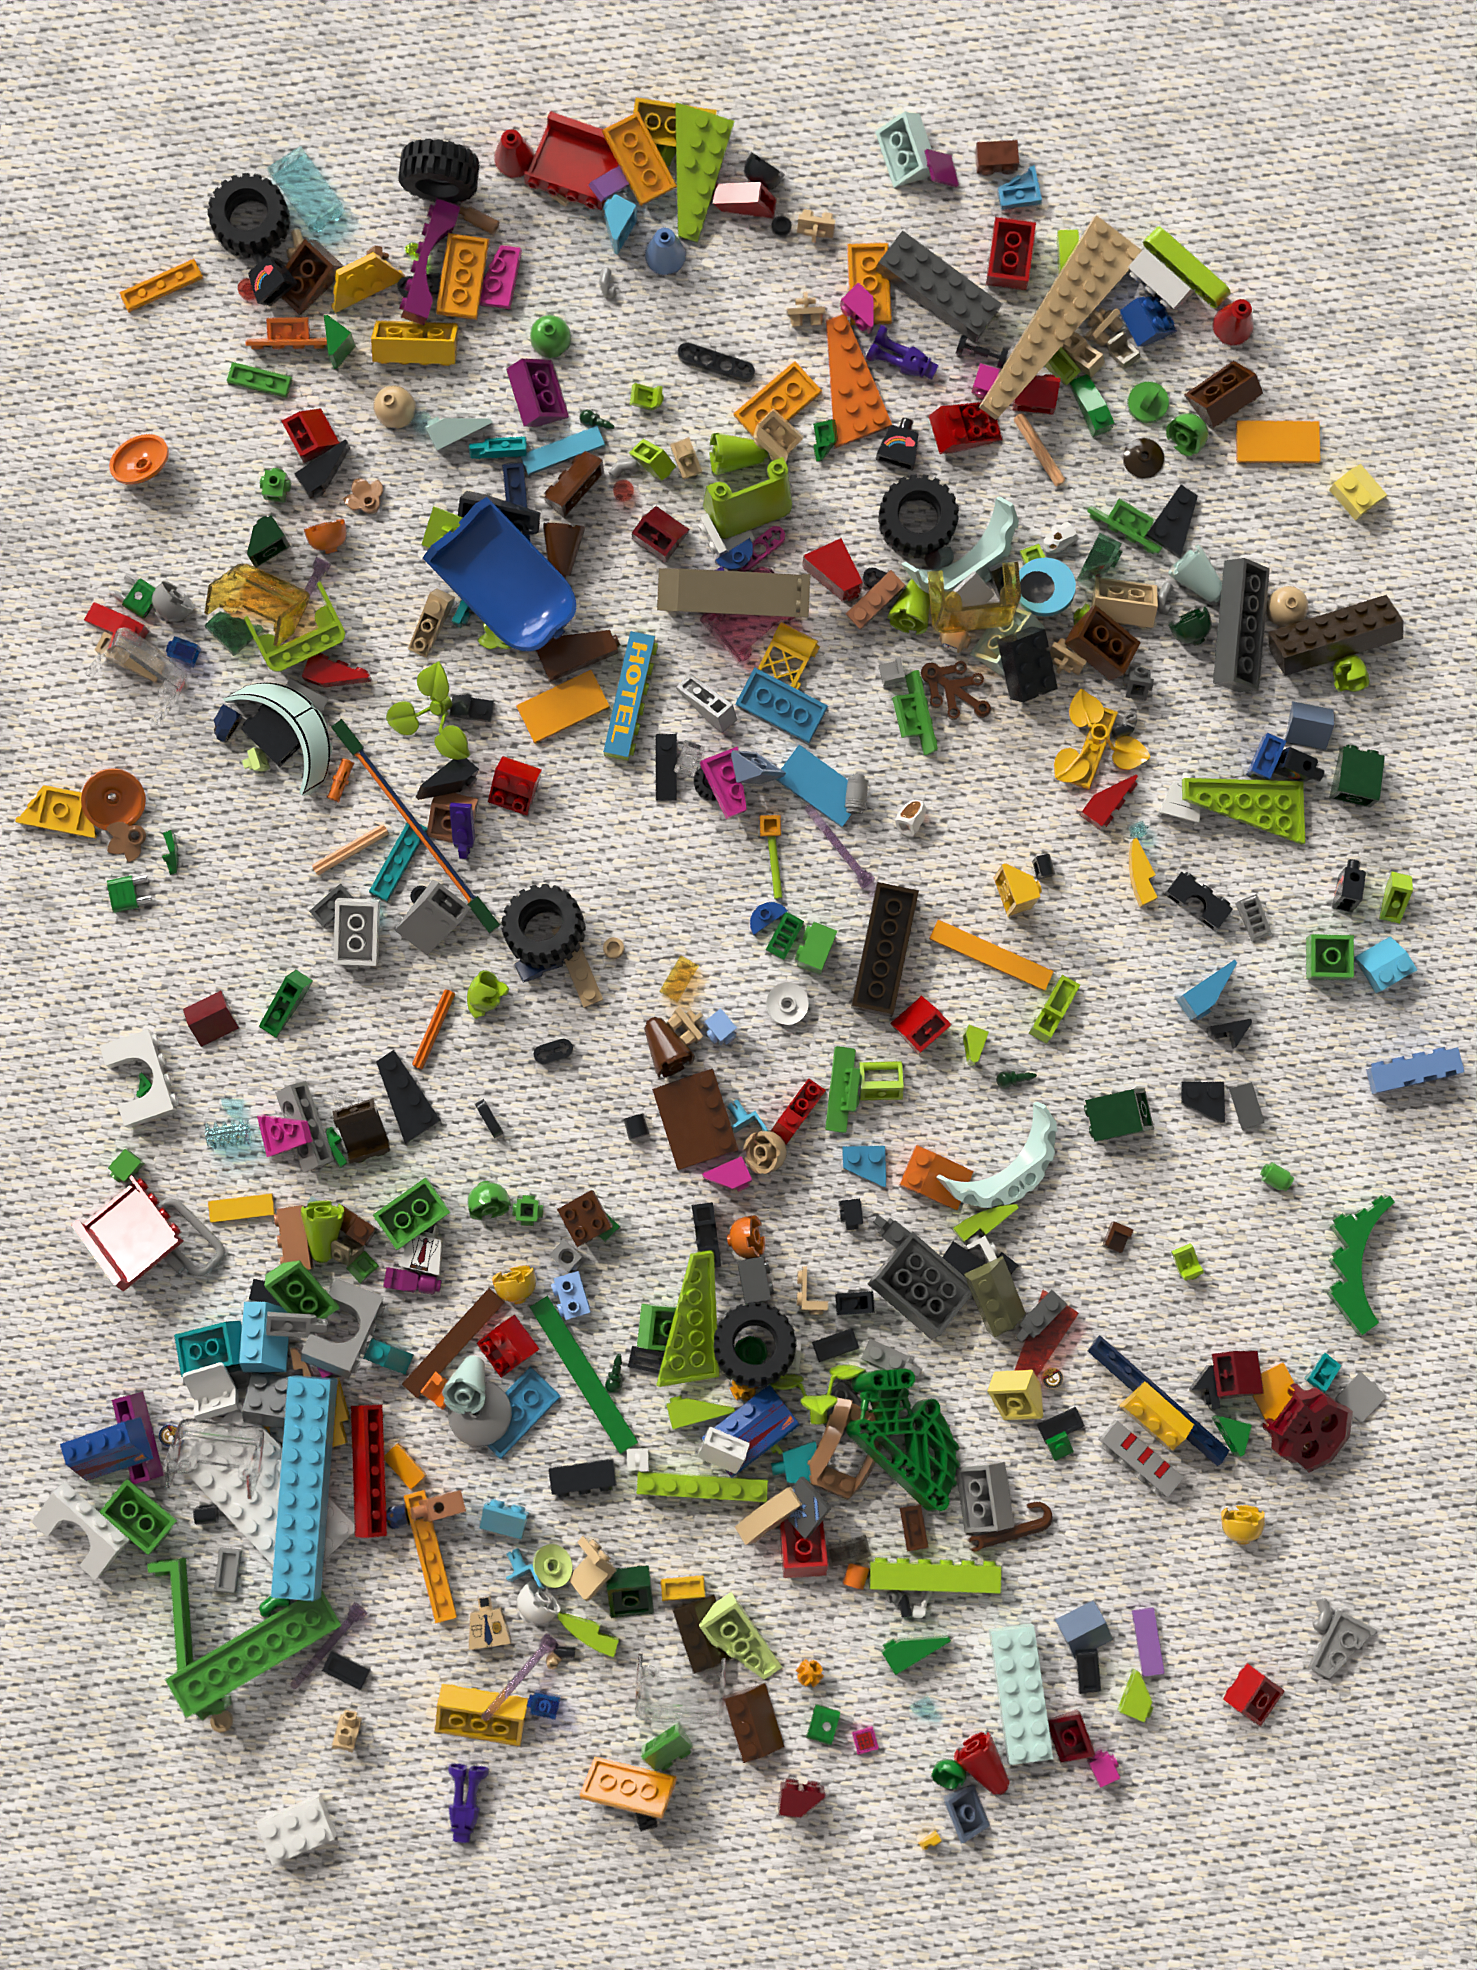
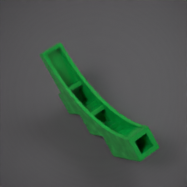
M1380 1195L1371 1202L1373 1206L1367 1210L1365 1207L1355 1214L1356 1218L1352 1214L1344 1215L1341 1213L1332 1220L1334 1224L1330 1226L1345 1248L1339 1247L1331 1253L1333 1257L1328 1260L1343 1279V1282L1338 1280L1329 1287L1331 1291L1327 1295L1357 1335H1364L1379 1323L1369 1306L1364 1292L1362 1258L1372 1228L1381 1215L1395 1203L1390 1195L1385 1197Z

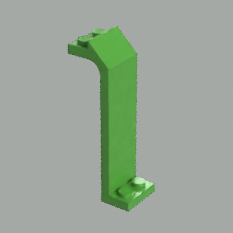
M186 1558L156 1560L147 1564L148 1573L155 1572V1576H165L170 1573L176 1662L177 1671L194 1662ZM231 1695L221 1697L196 1712L195 1715L204 1721L210 1715L222 1714V1711H225L232 1704Z

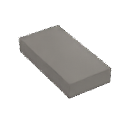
M219 1547L214 1585L215 1592L236 1594L242 1549Z

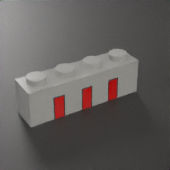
M1114 1420L1099 1438V1441L1102 1442L1100 1446L1108 1454L1115 1453L1119 1457L1117 1461L1126 1469L1130 1466L1136 1472L1133 1475L1143 1483L1145 1481L1149 1482L1152 1485L1150 1489L1159 1497L1162 1494L1165 1497H1169L1184 1478L1117 1420Z

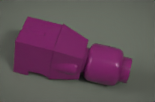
M386 1267L383 1287L411 1293L418 1289L420 1293L433 1295L435 1292L440 1293L442 1280H439L435 1275L422 1274L420 1276L417 1271Z

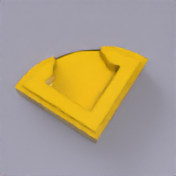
M935 1830L918 1844L923 1850H927L929 1846H936L942 1840Z

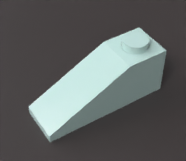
M437 416L427 421L428 426L424 428L434 448L439 450L492 423L491 418L439 419Z

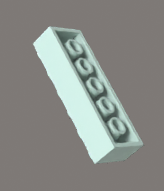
M1030 1623L989 1629L1007 1762L1009 1765L1053 1759L1034 1625Z

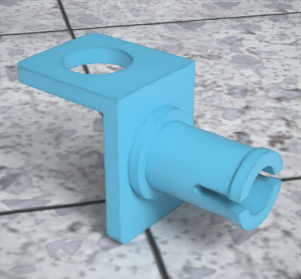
M739 1100L733 1101L736 1108L732 1102L727 1106L737 1120L731 1126L734 1133L755 1120L763 1131H768L756 1111L747 1114Z
M519 1548L512 1550V1553L508 1552L506 1554L514 1569L513 1574L506 1577L508 1581L512 1582L532 1572L540 1589L546 1588L535 1574L533 1564H525Z

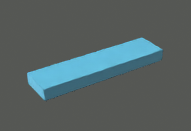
M598 426L529 451L527 456L520 457L529 476L574 459L578 454L582 455L584 451L589 453L605 447V443Z

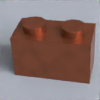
M1018 140L977 142L975 147L977 173L988 176L994 174V172L1012 174L1017 171L1019 167Z

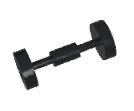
M961 335L955 354L961 356L964 348L975 351L974 354L986 358L990 356L999 359L997 368H1003L1009 349L1003 347L1001 355L990 352L989 349L965 344L968 336Z

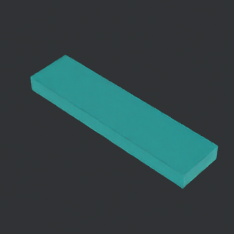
M408 823L403 828L369 890V893L386 902L392 896L421 843L420 838ZM420 824L423 830L427 832L428 828Z

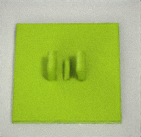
M433 506L421 545L430 548L432 544L449 531L453 533L460 526L458 522L463 517Z

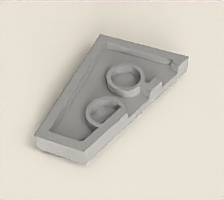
M1337 1609L1308 1668L1330 1678L1377 1630Z

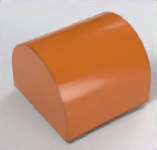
M848 1562L843 1584L864 1590L870 1568Z

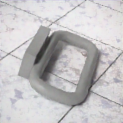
M166 1199L158 1204L160 1209L163 1207L165 1210L168 1207H174L216 1250L214 1258L202 1268L196 1267L178 1248H175L163 1259L178 1275L185 1268L195 1276H204L210 1273L224 1258L225 1250L222 1243L180 1201Z

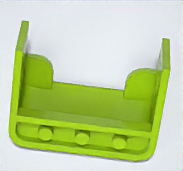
M321 581L317 583V589L325 606L319 608L314 616L318 628L280 645L277 638L272 634H263L258 637L249 617H244V621L270 670L274 672L283 671L343 642L345 638L344 628Z

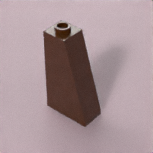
M610 630L562 635L557 640L553 638L546 645L536 650L549 682H552L618 654L617 647L621 645L616 634L612 636Z

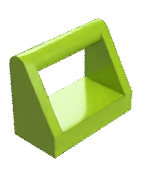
M970 1024L965 1028L962 1037L967 1064L973 1066L980 1058L989 1032Z
M902 1061L859 1062L860 1074L862 1075L860 1101L903 1100ZM897 1070L898 1081H865L864 1071Z

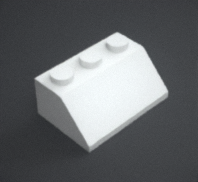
M1146 248L1128 266L1131 270L1130 275L1137 282L1143 280L1147 284L1145 289L1153 296L1157 293L1162 297L1160 302L1168 309L1171 307L1177 309L1194 293L1187 284Z

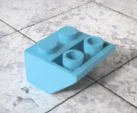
M492 1499L484 1504L480 1529L518 1539L523 1538L529 1512L525 1511L526 1507L515 1504L507 1507L504 1506V1501Z

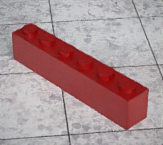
M383 1404L351 1406L355 1537L387 1536Z

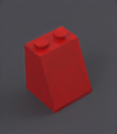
M842 538L803 555L802 566L804 570L841 601L847 599L849 602L859 597L863 581Z

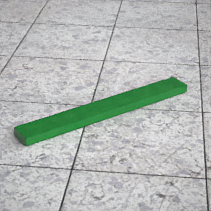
M546 1296L529 1308L619 1454L637 1444L636 1437L550 1298Z

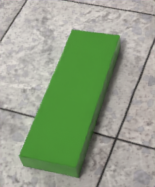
M232 362L226 381L237 386L287 398L293 379L286 375Z

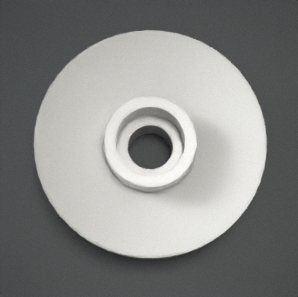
M794 983L776 985L769 992L766 1000L767 1011L771 1018L783 1025L795 1024L802 1020L807 1013L809 1005L805 991ZM784 1001H790L791 1007L785 1008L783 1006Z

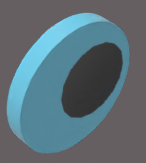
M1037 558L1029 561L1019 570L1015 579V596L1021 607L1033 613V615L1042 617L1054 616L1067 609L1073 601L1076 582L1072 571L1063 562L1053 558Z

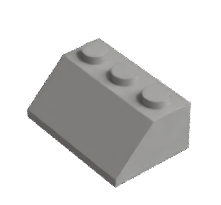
M1005 1462L956 1468L965 1533L1000 1531L1014 1527Z

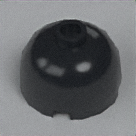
M751 152L744 165V174L750 181L749 183L761 182L768 190L777 187L785 176L783 172Z

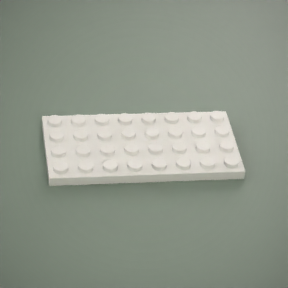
M239 1402L238 1410L229 1412L177 1464L273 1565L283 1446L263 1425L243 1422V1404ZM263 1437H264V1446H263V1454H262V1462H261V1450H262V1444H261V1443H262V1440H263ZM330 1496L328 1497L324 1561L355 1532L354 1521Z

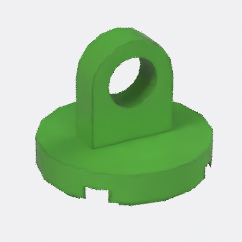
M1142 382L1131 390L1127 399L1128 410L1140 422H1156L1165 415L1169 406V397L1161 385L1155 382Z

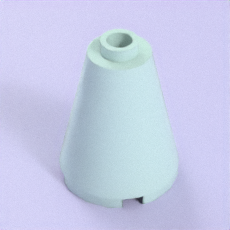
M1196 545L1197 550L1193 552L1190 549L1173 565L1176 568L1174 572L1169 570L1168 574L1208 602L1214 601L1216 603L1221 599L1222 582L1202 547Z
M477 1356L465 1358L445 1384L442 1391L444 1403L452 1411L459 1414H464L465 1412L473 1414L482 1409L486 1395L485 1363L481 1358Z

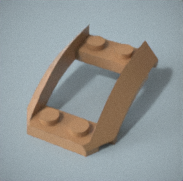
M837 1398L838 1402L834 1407L833 1413L829 1416L818 1448L811 1460H808L807 1465L810 1466L811 1475L809 1477L811 1485L849 1500L864 1485L876 1462L867 1454L855 1478L827 1466L841 1439L845 1425L847 1426L849 1422L860 1419L862 1411L860 1406L853 1404L851 1400ZM866 1411L864 1419L876 1421L874 1414ZM874 1440L875 1448L881 1452L882 1446Z

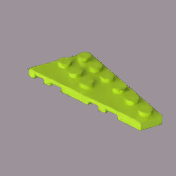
M675 102L678 237L698 243L735 121Z
M1182 779V800L1298 844H1305L1303 781Z
M711 1250L690 1254L656 1384L658 1387L719 1377V1367L714 1356L717 1312L714 1252Z

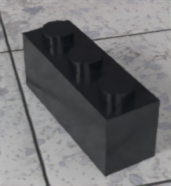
M614 1459L551 1467L548 1469L552 1495L557 1494V1498L569 1497L570 1492L578 1491L579 1495L589 1494L591 1489L600 1488V1492L613 1490L612 1486L617 1485Z

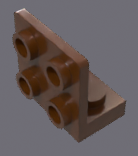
M594 1190L586 1192L557 1209L576 1247L592 1241L593 1238L613 1227Z

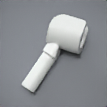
M932 1591L926 1592L921 1606H913L912 1617L919 1619L924 1617L927 1603L933 1593Z

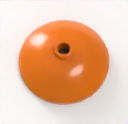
M144 434L133 437L119 446L112 455L109 464L110 473L116 481L122 484L134 485L144 483L155 477L165 466L169 456L168 446L157 435Z
M115 768L105 769L91 776L85 783L81 793V806L86 818L93 825L103 830H107L106 828L115 822H125L132 826L141 817L146 803L145 792L140 781L131 773ZM114 793L116 794V797L114 799H109V794Z

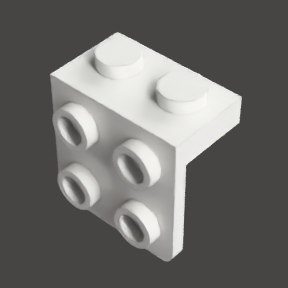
M708 513L700 517L699 529L703 536H707L710 542L708 546L712 554H716L718 558L748 538L751 539V542L755 540L751 530L731 538L722 539Z
M216 1363L183 1374V1381L194 1399V1417L197 1422L238 1410L239 1391L223 1363Z

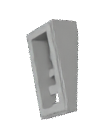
M1257 894L1235 903L1252 942L1272 934ZM1250 903L1254 904V907L1245 909L1246 905ZM1257 911V915L1248 918L1247 914ZM1260 918V923L1251 926L1250 922ZM1264 927L1263 931L1254 934L1253 930Z

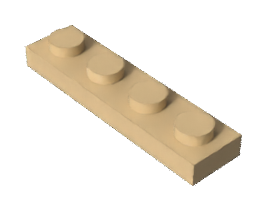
M560 927L552 929L553 935L559 931ZM581 947L578 952L574 951L572 953L573 958L569 961L567 959L564 961L581 1003L585 1008L602 1001L603 998Z

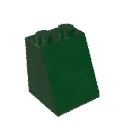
M1354 745L1343 746L1339 750L1329 798L1369 808L1380 800L1385 756L1379 755V752L1376 750L1362 751Z
M1145 1088L1130 1089L1085 1100L1084 1111L1090 1120L1089 1133L1094 1138V1142L1154 1130Z

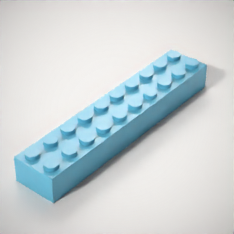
M299 1375L288 1377L271 1597L306 1601H315L321 1598L337 1378Z

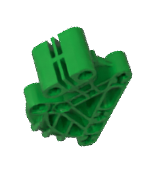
M910 1369L877 1370L854 1377L852 1379V1388L857 1393H861L860 1398L862 1402L860 1410L862 1411L860 1419L848 1423L846 1430L848 1436L924 1509L929 1512L946 1510L949 1506L948 1496L952 1486H957L955 1480L956 1468H959L961 1465L956 1459V1451L960 1447L953 1439L949 1425L940 1412L939 1402L932 1398L916 1402L912 1409L910 1408L909 1391L906 1388L912 1387L915 1383V1375ZM869 1403L871 1404L872 1410H868ZM926 1404H927L928 1407H929V1412H928V1413H927L926 1410H925ZM906 1408L908 1412L906 1417L898 1419L899 1411ZM866 1411L873 1413L876 1421L864 1419ZM914 1421H915L916 1424H917L916 1430H915L914 1427H913V1422H914ZM904 1434L906 1455L886 1435ZM874 1440L891 1455V1462L875 1448ZM928 1445L934 1450L935 1459L929 1454ZM930 1469L934 1472V1475H933V1479H932V1480H931V1472H930Z

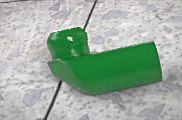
M269 1596L259 1606L260 1615L265 1618L271 1616L272 1611L276 1607L286 1608L289 1606L290 1599Z

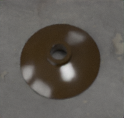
M1138 438L1126 446L1123 453V463L1127 471L1133 476L1149 478L1161 470L1164 463V453L1160 445L1154 440ZM1146 453L1148 455V458L1143 459L1141 457V454Z

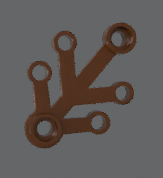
M958 661L955 665L939 667L936 663L932 662L927 663L921 669V678L929 683L930 705L933 708H939L943 703V698L938 693V683L945 689L948 706L947 716L949 719L956 720L960 715V710L956 707L954 695L973 707L974 714L977 717L985 718L989 715L991 706L987 701H978L960 688L972 685L976 687L981 686L984 681L981 673H975L972 677L948 680L943 675L952 673L964 674L967 669L966 663ZM963 665L964 670L959 671L956 666ZM932 669L935 671V675L930 676L927 671ZM974 677H980L981 682L976 683ZM938 698L940 703L934 704L932 700ZM984 705L986 707V711H980L979 706ZM955 710L957 716H951L950 711Z

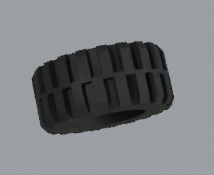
M419 139L415 142H409L402 149L398 181L406 192L423 200L427 199L435 202L436 199L451 203L464 202L467 199H471L477 191L480 162L476 154L469 148L466 149L463 145H457L454 142H446L441 139Z
M242 173V177H237V174L231 176L232 180L228 182L225 179L221 182L222 187L220 189L216 187L213 191L215 197H210L208 203L210 208L207 209L210 219L209 223L218 242L221 243L224 249H230L233 255L238 256L241 253L243 258H250V254L255 255L259 252L266 251L267 255L272 253L271 248L273 246L278 248L281 245L280 238H286L288 234L286 228L290 227L289 210L277 185H273L270 179L264 178L263 180L259 174H254L251 177L249 173ZM255 201L267 207L268 213L265 220L254 229H238L232 226L230 222L233 211L242 203Z
M917 474L910 475V479L905 477L899 479L897 484L893 483L889 487V491L885 492L880 504L878 515L880 533L884 535L886 544L890 543L892 545V550L895 552L898 550L902 551V556L905 557L911 554L914 555V558L920 559L921 555L927 556L943 548L945 545L947 546L952 536H954L958 524L959 508L958 504L955 503L956 497L954 493H949L950 488L946 484L940 485L939 479H928L929 475L923 474L922 478H917ZM912 500H922L931 504L938 514L936 526L924 533H916L906 529L899 520V511L902 505Z
M542 884L541 887L532 885L530 890L525 891V889L519 891L520 895L518 897L513 896L510 899L511 905H506L504 909L506 916H502L501 920L503 925L502 933L513 955L520 959L523 964L529 965L531 963L532 967L537 969L540 968V965H543L545 969L551 968L553 964H556L558 967L563 964V960L567 959L569 961L573 958L572 953L574 951H579L581 948L579 942H584L585 934L583 931L586 930V926L578 903L568 891H562L556 885L550 888L549 884ZM544 912H552L562 917V925L553 937L543 941H535L526 937V926L534 916Z
M749 1302L745 1306L743 1304L736 1306L735 1310H730L726 1313L724 1319L720 1320L714 1335L715 1360H717L719 1369L726 1374L725 1376L729 1380H734L737 1385H746L748 1388L754 1389L756 1386H761V1388L767 1387L768 1384H774L779 1381V1378L784 1377L794 1361L796 1352L794 1328L788 1322L786 1315H782L776 1307H768L766 1303L759 1305L755 1304V1302ZM749 1326H760L767 1329L775 1340L774 1354L767 1362L760 1365H750L743 1362L735 1352L734 1342L736 1336L742 1329Z

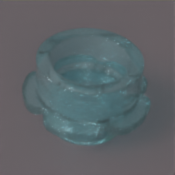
M1144 821L1133 824L1128 828L1131 833L1130 837L1135 836L1137 839L1147 834L1146 829L1149 826L1145 825Z

